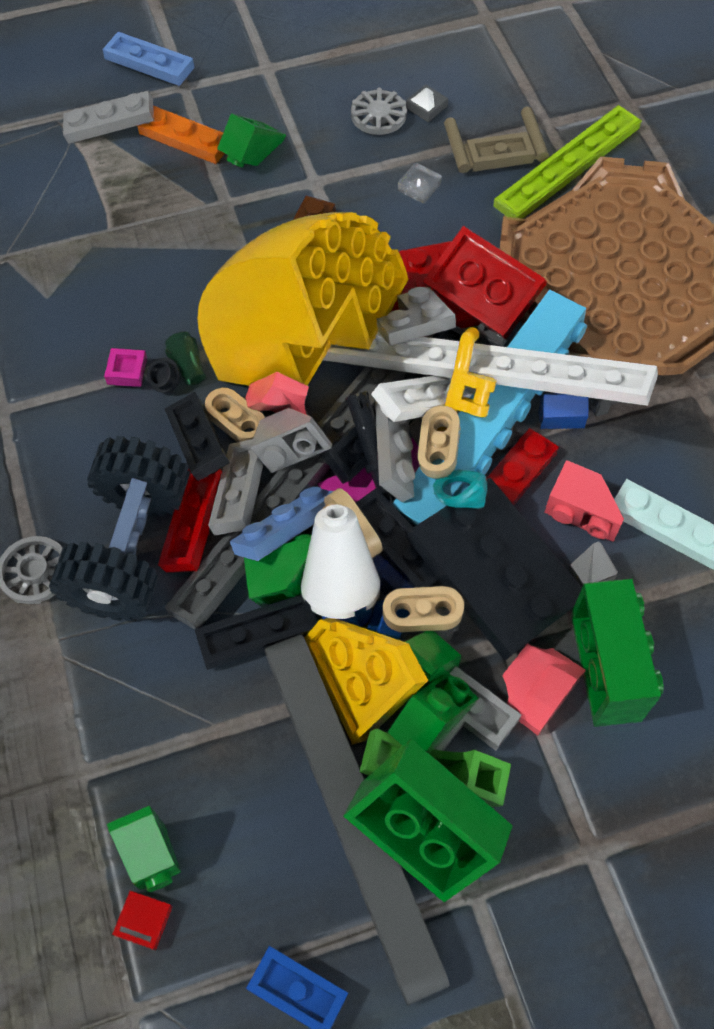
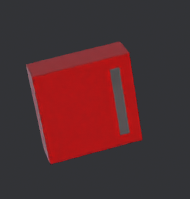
M130 890L112 935L156 951L173 906Z

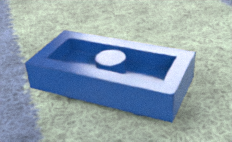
M271 946L268 947L246 987L254 995L310 1029H331L349 994Z

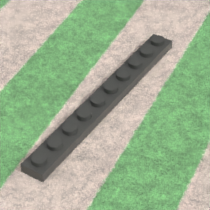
M366 366L317 425L333 444L354 425L345 398L354 394L359 396L360 392L368 391V397L373 407L375 406V399L371 394L378 384L401 381L408 372ZM322 453L280 469L256 497L250 524L261 522L272 515L271 512L276 507L289 504L299 498V494L303 490L316 487L330 469L329 465L320 455ZM242 531L226 533L200 564L198 571H194L165 606V609L171 616L193 629L203 626L246 573L244 557L234 555L230 541L242 534Z

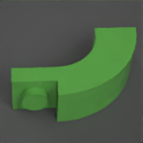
M379 729L370 731L359 772L370 775L398 751L402 745L387 732ZM433 749L429 753L489 806H503L511 768L510 763L477 750L449 752Z

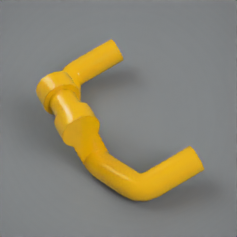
M470 327L461 335L454 371L444 406L451 407L456 412L459 410L474 416L487 417L490 408L488 404L491 392H494L497 380L489 376L469 372L473 346L479 338V331L474 327ZM466 386L476 388L473 399L463 397ZM439 427L437 431L444 432L447 430V427Z

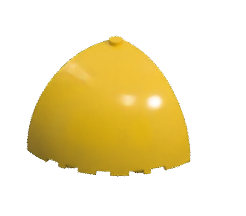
M330 212L304 216L283 223L264 232L238 250L207 284L198 306L197 318L201 342L218 381L249 386L251 383L278 372L308 386L331 345L369 350L378 332L376 319L388 316L398 299L397 296L401 294L408 281L406 269L398 249H391L388 244L391 238L387 232H380L378 230L379 223L371 217L360 216L353 212Z

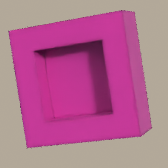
M111 348L104 375L107 385L141 387L147 363L145 350Z

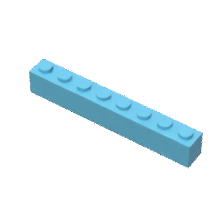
M549 289L507 347L568 355L569 350L567 349L572 342L578 343L587 329V324L584 323L586 308ZM496 385L494 392H491L488 404L490 408L487 417H478L460 411L458 416L461 429L455 470L476 471L485 475L493 460L491 456L497 448L502 450L506 446L512 435V430L510 429L516 421L521 423L526 418L531 408L530 401L535 394L540 396L544 391ZM475 392L472 394V396L470 397V399H473V398H474ZM436 459L432 464H442L444 460ZM420 467L415 472V479L413 480L414 497L404 502L396 498L392 503L400 514L413 526L418 525L446 506L434 495L433 484L436 479L426 476ZM455 481L446 485L443 492L454 497L467 489L470 484L463 481Z

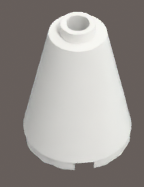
M338 504L327 506L315 516L301 583V593L304 602L306 600L310 604L311 610L316 614L331 619L354 617L355 611L365 606L367 611L374 606L380 596V579L357 516L352 509Z

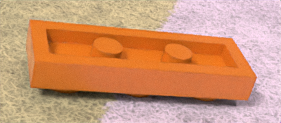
M154 105V121L137 126L140 135L217 164L225 154L217 149L223 132Z

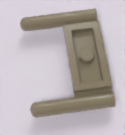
M527 106L521 110V116L527 132L467 140V144H463L456 120L452 117L447 118L444 126L458 171L466 173L472 169L475 172L530 164L534 162V159H537L539 162L548 159L549 153L532 108Z

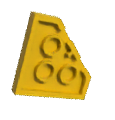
M331 618L320 619L304 637L326 691L352 745L366 741L370 731L378 729L428 681L409 643Z

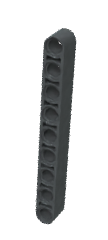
M299 634L264 648L270 668L407 1006L450 987L442 962L401 866L343 817L364 778L362 773L359 772V766L303 635Z

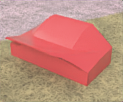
M278 372L273 373L249 385L246 394L247 407L258 411L271 410L275 413L291 408L306 414L304 404L309 386Z
M527 643L502 675L508 692L507 704L522 715L519 720L521 724L536 735H539L586 670L553 648L542 649Z

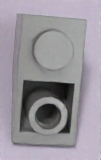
M287 408L259 421L250 448L268 470L273 473L331 449L332 443L312 417Z

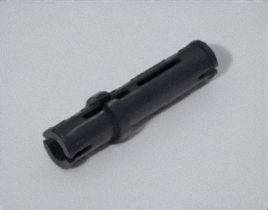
M368 391L360 392L359 396H356V394L345 398L368 463L365 466L367 474L371 473L375 487L389 501H394L396 497L379 485L376 418L368 397Z

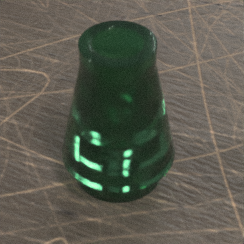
M178 332L170 336L165 341L166 356L179 364L181 375L187 385L191 386L202 382L206 375L203 371L197 339L191 337L189 332Z

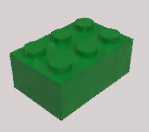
M633 579L584 583L570 615L581 667L586 670L583 677L593 725L598 727L642 722L664 691L661 672L658 669H654L651 657L654 652L653 637L649 630L645 631L642 620L644 616L643 597L641 593H636Z
M412 739L361 782L343 815L345 819L444 903L500 863L513 826Z

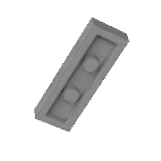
M149 90L63 113V136L68 144L152 122L154 121L153 98Z
M375 400L379 485L399 501L404 502L414 497L413 480L415 479V472L412 467L411 457L413 443L409 431L411 419L393 422L381 411L380 405Z
M253 439L229 444L227 457L230 463L223 467L208 524L214 535L242 531L246 526L250 525L264 465L250 448Z

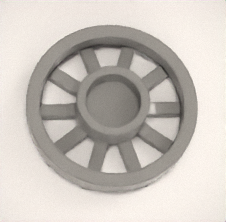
M379 87L377 90L361 92V95L352 101V122L363 132L374 135L389 134L402 127L406 121V102L395 91L390 92ZM358 106L365 108L361 110H356ZM400 107L402 111L394 110L393 108ZM367 114V116L362 121L357 117L360 115ZM391 115L399 116L400 118L395 122ZM370 122L371 124L376 126L367 125V123Z
M43 536L27 537L13 543L0 558V587L3 592L16 603L41 604V602L56 595L50 592V581L47 578L48 576H53L55 570H51L50 567L57 565L60 556L50 561H46L53 549L60 555L62 546L56 541ZM35 545L47 546L42 555L36 553ZM29 546L30 553L21 556L17 552ZM12 556L18 560L16 567L7 566ZM5 573L18 574L16 578L5 582ZM23 582L18 593L10 590V588ZM41 583L48 588V590L40 593L39 587ZM29 586H33L34 595H25Z

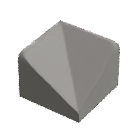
M599 541L592 544L569 566L571 575L581 587H583L584 583L614 581L618 573Z

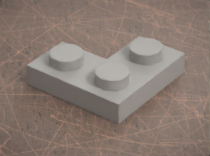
M416 287L409 290L408 293L398 295V307L400 310L392 311L388 316L376 319L378 332L389 346L456 328L455 314L430 287Z
M455 666L450 674L464 680L470 687V691L479 697V700L435 749L444 751L458 731L464 726L496 751L519 722L522 715Z

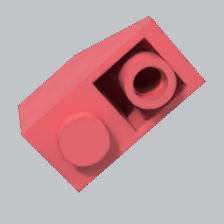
M566 460L551 491L544 513L552 516L553 519L562 524H572L584 529L595 538L614 542L624 518L602 475Z

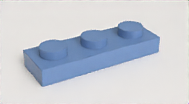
M117 32L102 49L104 58L108 61L178 86L183 83L195 68L193 58L121 32Z
M320 487L307 488L299 494V498L291 503L273 509L272 515L261 522L246 526L242 530V534L230 541L234 555L259 561L314 525L315 516L325 506V496L333 491L324 490Z

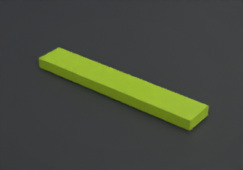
M620 105L616 106L494 199L493 207L505 216L525 218L591 167L600 156L604 157L640 129L642 120Z

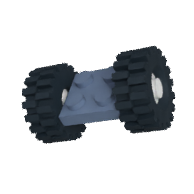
M117 436L115 440L109 437L105 439V442L99 444L87 478V484L89 488H93L92 492L96 496H103L102 500L108 504L115 503L116 508L120 509L121 512L109 549L105 548L104 544L95 543L94 546H91L88 542H80L79 546L75 543H70L68 547L64 546L62 548L49 585L51 587L50 592L56 594L58 600L67 601L66 605L72 608L78 607L81 609V612L89 614V612L97 614L96 617L101 618L107 616L117 621H120L121 618L126 621H134V618L141 620L144 616L146 617L158 575H156L154 568H148L149 563L145 560H136L137 543L139 536L143 534L148 516L153 517L154 513H156L158 516L164 517L167 513L172 515L175 509L179 510L190 471H188L187 463H181L182 458L178 454L171 455V450L165 446L160 449L155 446L156 442L148 440L147 443L140 442V438L132 436L130 440H127L124 436Z

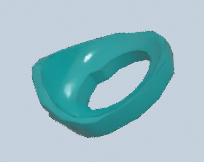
M454 470L447 477L436 479L433 484L434 495L446 506L454 508H483L486 503L487 494L486 476L476 471ZM455 481H463L470 484L467 489L454 497L443 492L446 485Z

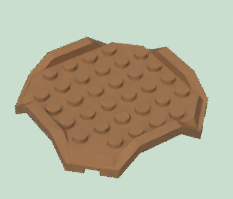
M600 156L571 191L526 219L503 216L500 250L541 275L547 281V285L522 317V324L524 325L549 289L586 308L584 323L587 324V329L578 343L572 342L567 349L569 350L568 355L657 366L658 375L665 376L683 374L714 352V224L685 201L669 163L644 161L643 166L624 165L625 159Z

